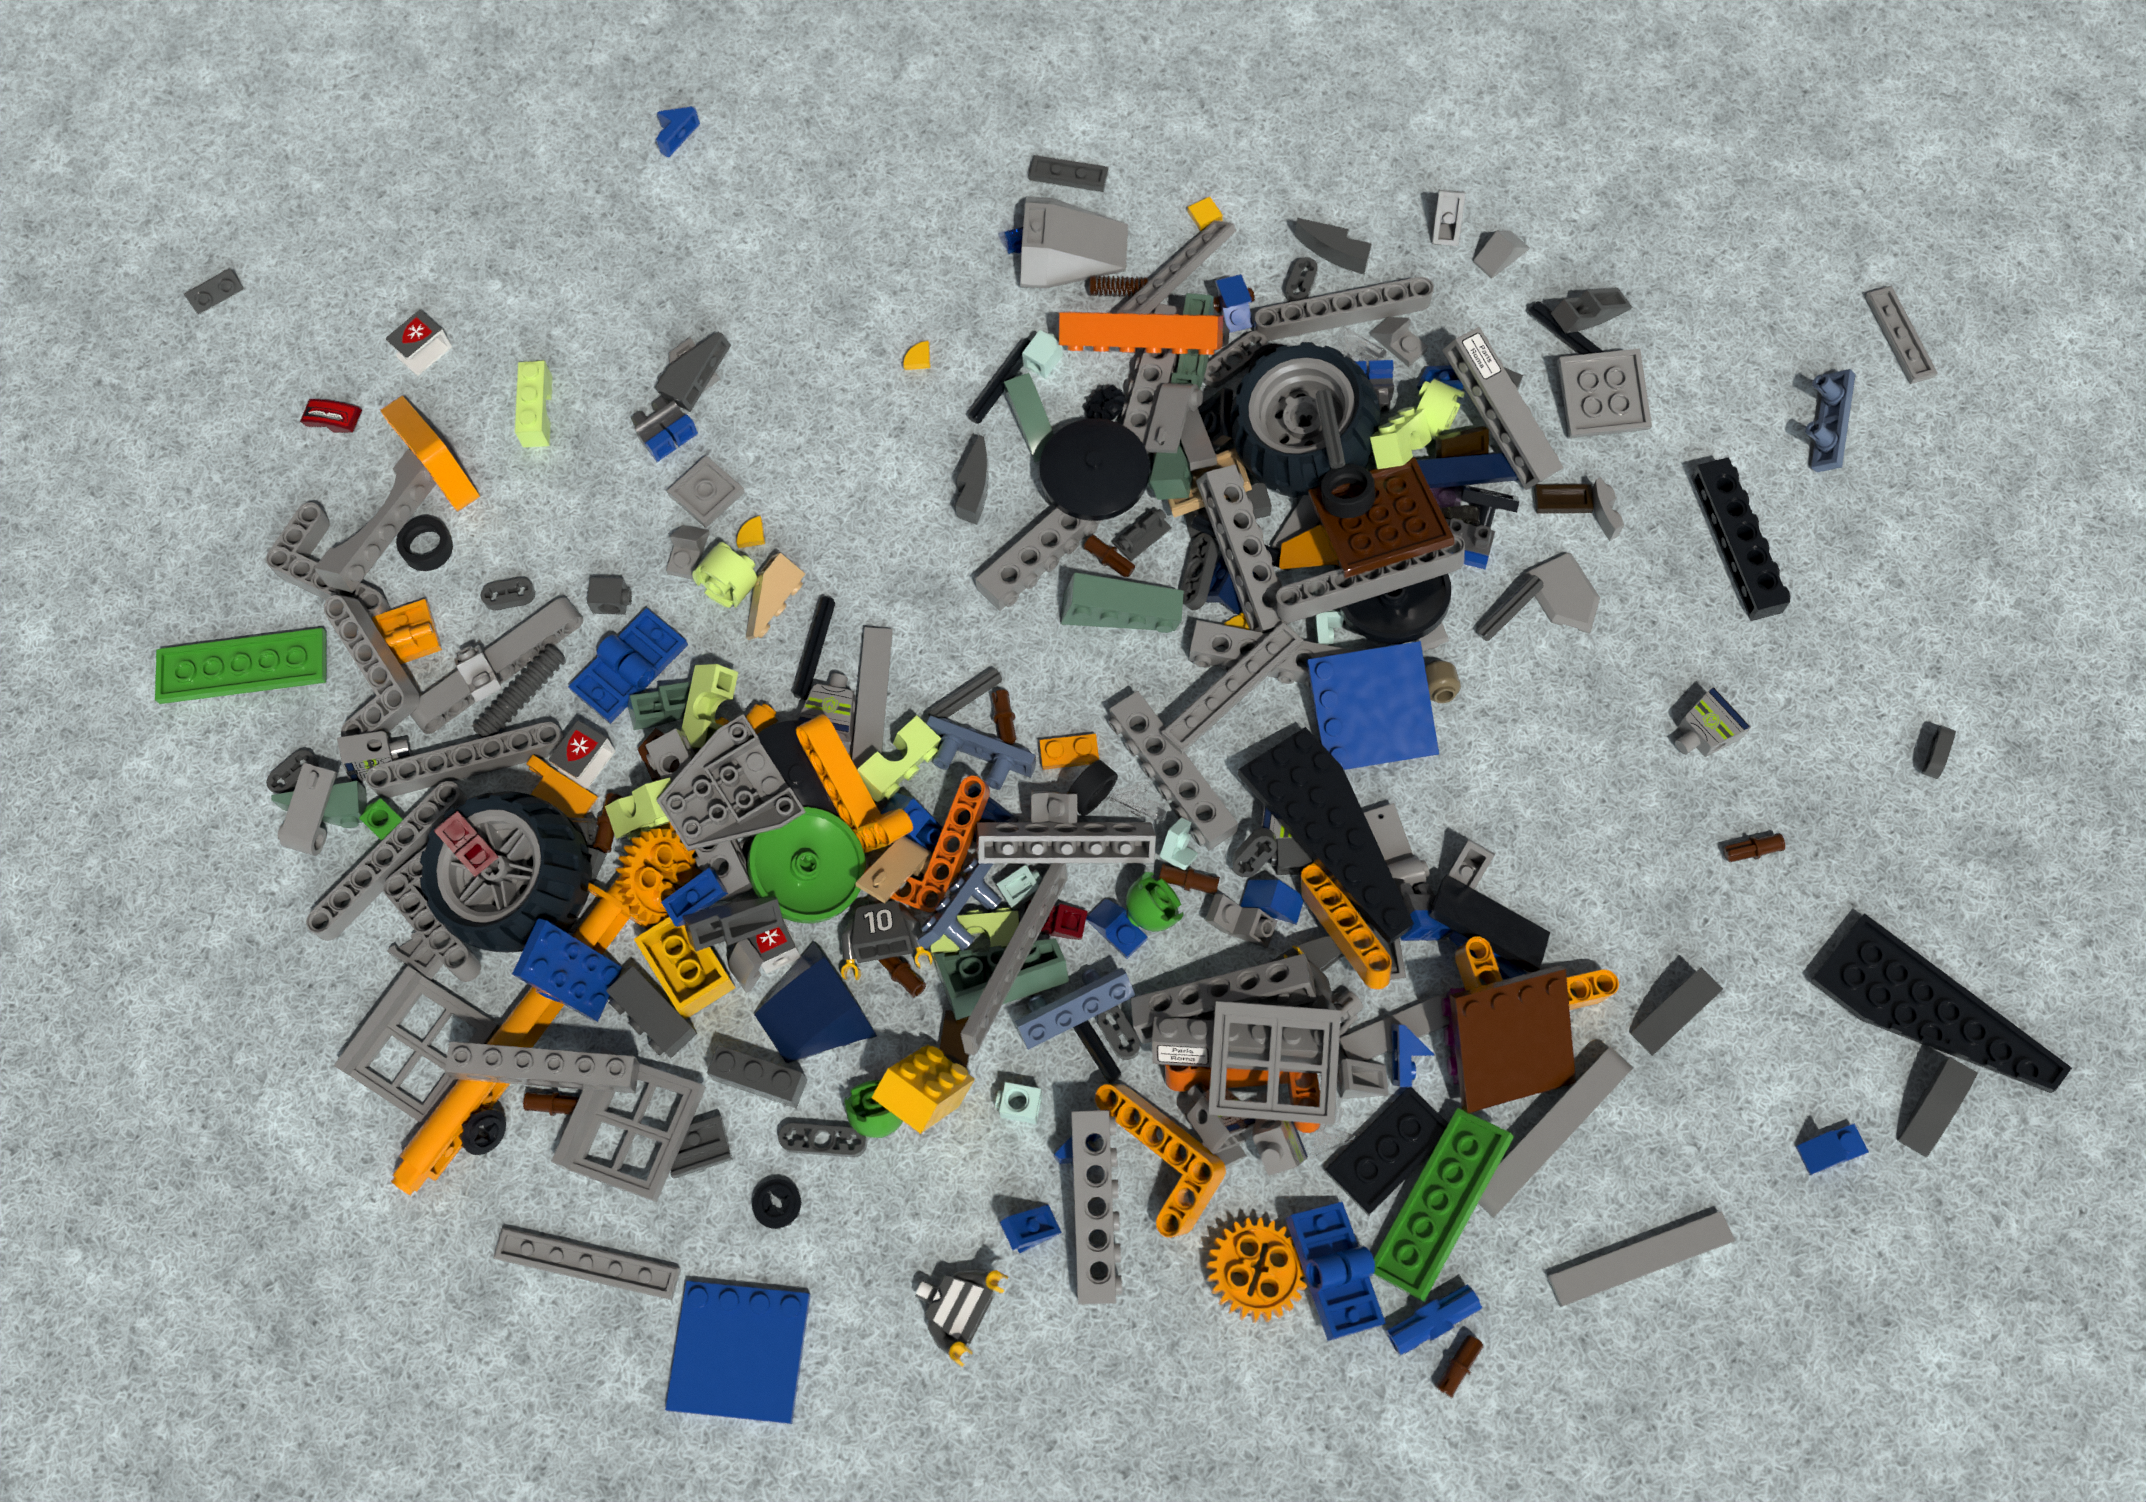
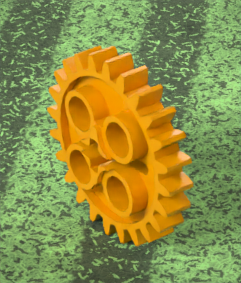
M650 829V831L640 832V837H632L633 845L624 846L628 855L619 856L620 861L624 863L623 867L616 868V871L622 874V878L617 879L615 883L623 884V889L618 892V895H626L627 897L622 905L632 906L629 914L638 915L639 921H648V924H658L670 917L661 902L694 879L696 875L702 873L700 869L695 868L697 863L695 858H692L695 849L688 851L678 834L671 832V829Z
M1259 1217L1255 1226L1252 1225L1249 1218H1246L1244 1228L1236 1221L1232 1225L1233 1233L1225 1228L1222 1232L1225 1240L1216 1238L1214 1241L1215 1246L1219 1250L1211 1249L1208 1253L1215 1261L1208 1262L1206 1265L1207 1269L1214 1271L1213 1274L1208 1276L1207 1281L1217 1283L1211 1293L1217 1294L1221 1292L1223 1296L1218 1304L1222 1305L1229 1302L1231 1304L1228 1311L1229 1314L1239 1309L1240 1320H1243L1250 1313L1253 1323L1258 1321L1260 1314L1263 1315L1266 1322H1269L1272 1316L1271 1312L1279 1319L1283 1316L1282 1307L1290 1312L1294 1308L1291 1300L1296 1302L1301 1300L1302 1296L1296 1290H1305L1307 1288V1284L1300 1280L1306 1277L1303 1269H1301L1302 1265L1296 1248L1292 1245V1236L1289 1238L1284 1236L1286 1232L1285 1226L1279 1231L1274 1230L1275 1221L1273 1220L1267 1227H1264L1262 1218ZM1249 1243L1252 1245L1255 1251L1254 1256L1244 1255L1240 1250V1244ZM1262 1244H1266L1267 1251L1260 1266L1262 1273L1256 1279L1253 1295L1248 1296L1249 1285L1255 1273L1253 1267L1259 1260ZM1275 1253L1282 1256L1284 1267H1275L1270 1262V1254ZM1238 1272L1242 1274L1245 1278V1285L1236 1286L1233 1284L1230 1278L1231 1273ZM1261 1284H1270L1275 1290V1296L1271 1298L1264 1296L1260 1289Z

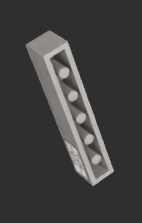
M1480 327L1456 338L1442 349L1525 490L1564 468Z
M1154 1017L1152 1034L1153 1064L1211 1067L1214 1020ZM1230 1023L1228 1058L1269 1061L1271 1026ZM1282 1027L1280 1062L1322 1065L1324 1030ZM1227 1064V1068L1269 1071V1067ZM1280 1068V1071L1321 1074V1071Z

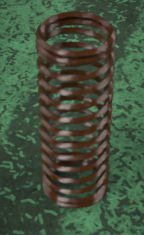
M1091 275L1090 296H1094V290L1096 296L1098 291L1100 296H1102L1103 289L1105 296H1107L1109 291V296L1111 297L1113 291L1116 297L1117 289L1119 297L1122 291L1125 297L1126 290L1128 297L1131 296V290L1132 296H1134L1136 290L1138 292L1148 283V277H1144V283L1143 277H1140L1138 289V277L1136 276L1134 286L1132 276L1129 289V277L1127 276L1124 289V276L1121 277V286L1119 276H1117L1115 291V277L1112 276L1110 289V276L1107 277V287L1105 276H1103L1101 291V276H1098L1096 289V276Z

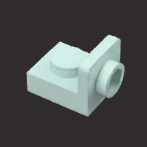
M1330 610L1315 615V643L1323 645L1334 644L1333 628L1342 627L1344 620L1340 611Z
M1181 817L1168 830L1160 858L1168 861L1175 867L1186 870L1197 858L1198 853L1186 847L1191 838L1188 831L1192 822Z
M1027 865L997 883V886L1011 908L1016 910L1034 897L1043 878L1037 870L1032 873Z

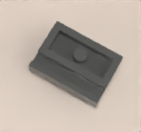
M720 1116L689 1126L671 1168L672 1178L675 1179L733 1160L723 1120Z

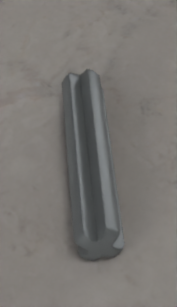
M1328 389L1320 390L1316 393V399L1329 464L1332 469L1342 468L1345 466V460L1331 391Z
M1532 575L1478 628V635L1485 641H1489L1543 588V581L1536 575Z
M991 668L928 710V717L933 716L938 719H947L1001 683V674L996 668Z

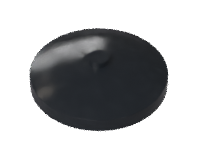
M1098 418L1079 420L1057 431L1044 447L1039 465L1041 484L1051 503L1071 517L1088 521L1107 520L1128 511L1142 497L1149 477L1148 454L1138 436L1122 424Z
M1448 574L1441 575L1340 607L1339 611L1345 622L1355 632L1372 641L1386 644H1401L1415 641L1431 633L1444 620L1451 602V581Z
M792 720L779 722L760 731L757 736L761 745L788 787L794 792L802 807L821 809L839 817L834 804L798 740L796 728L806 723V721Z

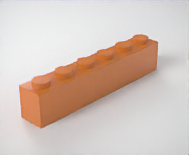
M1059 312V345H1067L1068 351H1083V346H1093V351L1109 352V347H1119V352H1135V347L1145 348V353H1161L1162 348H1172V354H1188V349H1198V354L1214 355V350L1222 349L1223 315Z

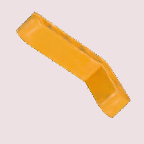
M403 395L380 409L385 419L425 466L457 512L480 497L442 440Z
M820 714L796 728L798 740L839 816L854 831L864 852L888 846L913 831L912 821L904 810L896 809L884 814L879 812L833 724L826 715Z
M1316 863L1305 867L1301 872V896L1362 981L1372 989L1379 990L1388 986L1392 959L1347 897Z
M1472 937L1458 948L1455 953V961L1465 990L1483 986L1479 978H1482L1487 985L1503 981L1492 948L1487 940L1482 937ZM1469 949L1476 953L1477 959L1471 956ZM1598 970L1567 977L1569 1009L1573 1010L1599 1004L1615 994L1619 988V981L1616 975L1609 970ZM1597 982L1602 986L1603 991L1599 989ZM1570 988L1575 991L1577 997L1572 995Z
M1105 1084L1100 1086L1095 1094L1097 1107L1100 1110H1109V1116H1116V1123L1182 1174V1177L1157 1216L1156 1227L1161 1235L1169 1238L1188 1234L1226 1174L1224 1162L1124 1084ZM1113 1091L1115 1092L1117 1097L1115 1104H1113L1111 1100V1094ZM1135 1109H1137L1140 1114L1138 1122H1136L1134 1119ZM1158 1127H1160L1163 1132V1137L1161 1141L1157 1137ZM1182 1145L1186 1149L1185 1159H1183L1180 1155V1148ZM1205 1164L1210 1167L1209 1178L1203 1172ZM1189 1189L1194 1194L1193 1204L1188 1199ZM1173 1215L1178 1219L1177 1229L1172 1224Z

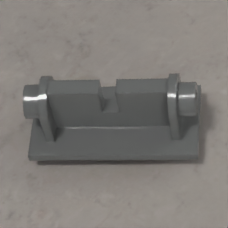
M228 268L193 289H189L184 293V296L199 315L242 291L244 288L233 271Z
M1153 509L1118 537L1113 544L1130 561H1133L1171 530L1172 527L1164 520L1166 514L1162 509L1157 511Z

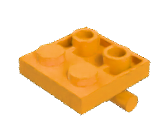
M426 599L372 617L374 625L400 665L442 650L429 603Z

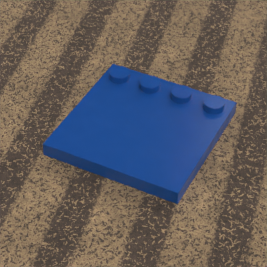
M1421 641L1306 660L1319 741L1340 763L1344 770L1439 755Z
M686 1281L665 1410L792 1424L811 1294Z

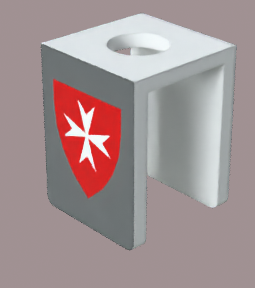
M420 309L386 337L387 342L398 351L396 357L415 375H420L452 348L442 328Z
M577 720L550 756L549 761L559 768L557 772L587 790L616 750L607 737Z
M784 918L783 926L749 938L751 945L758 951L764 961L761 966L766 974L801 957Z

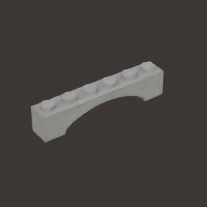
M407 450L394 466L393 470L396 473L393 488L377 514L349 540L336 548H329L314 567L328 587L353 592L436 485V482L425 466L411 450Z

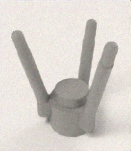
M1349 990L1341 996L1336 993L1330 999L1336 1006V1010L1341 1011V1022H1344L1340 1028V1038L1358 1019L1356 1014L1363 1009L1360 999Z

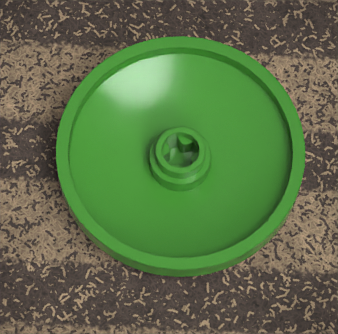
M803 807L806 813L784 827L756 834L748 853V875L758 898L776 897L778 899L782 918L797 923H819L838 916L856 899L861 890L856 886V882L865 872L866 862L858 837L843 820L821 809Z

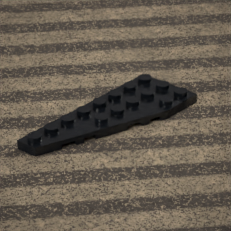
M1306 727L1238 769L1237 775L1388 944H1391L1412 929L1414 925L1413 920L1343 767Z
M1865 913L1859 918L1810 981L1863 1022L2048 1093L2056 1091L2072 1069L2071 1066Z

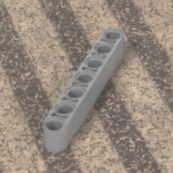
M1416 277L1263 307L1255 314L1254 331L1265 335L1267 341L1423 311L1431 303L1434 285L1426 277Z
M1453 534L1455 545L1349 578H1344L1341 569H1337L1280 588L1276 594L1278 616L1285 622H1295L1457 571L1464 565L1465 542L1462 537Z
M559 598L486 649L483 653L500 684L538 658L540 652H545L546 646L553 647L577 630L583 624V618L567 598ZM457 670L422 695L419 706L410 716L423 733L431 734L476 701L469 690L468 684L459 670Z
M543 722L376 765L367 772L366 782L378 796L391 798L437 786L445 781L453 782L528 762L532 755L539 759L550 757L565 736L555 723ZM556 735L553 741L546 742L548 737ZM528 742L524 749L518 750L522 743ZM500 749L496 756L490 757L493 751ZM472 756L468 763L462 764L467 757ZM444 764L440 770L435 771L438 765ZM416 771L414 776L407 778L410 772ZM385 778H388L386 783L379 786L380 781H382Z
M452 781L440 783L309 913L306 919L307 928L325 941L338 937L383 892L385 881L427 846L430 839L428 835L433 827L438 826L445 818L444 814L454 806L466 803L467 796L458 785ZM456 794L452 801L446 802L450 795ZM435 814L434 819L426 823V819ZM414 835L413 840L410 843L405 844L406 839L409 836ZM393 856L392 861L389 864L384 865L385 860L388 857ZM372 877L371 882L367 886H363V882L367 878ZM350 898V903L346 907L341 908L342 903ZM329 920L328 925L320 930L321 924Z
M1609 1047L1498 1165L1478 1204L1494 1218L1634 1067L1612 1047Z

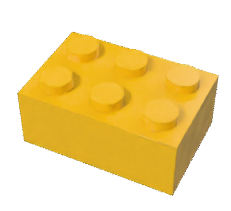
M670 917L634 938V941L671 1002L685 1020L736 988L711 947L696 952L689 943L685 925L676 927Z
M927 1044L889 1067L871 1098L921 1134L960 1106L975 1078L968 1074L965 1067L954 1064L946 1058L940 1049Z

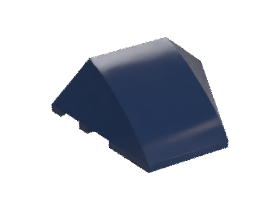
M814 942L754 1014L786 1064L833 1048L848 1046L850 1043L867 1038L878 1037L849 991Z

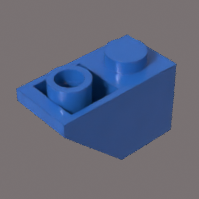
M896 793L881 811V814L896 809L904 810L910 817L913 825V831L905 836L929 851L934 852L943 827L914 798Z

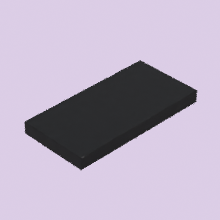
M1447 874L1444 876L1429 915L1431 918L1469 939L1472 937L1484 938L1489 942L1495 954L1529 973L1541 969L1550 936L1549 931Z
M1408 1087L1324 1172L1369 1216L1434 1151L1449 1123L1412 1087Z

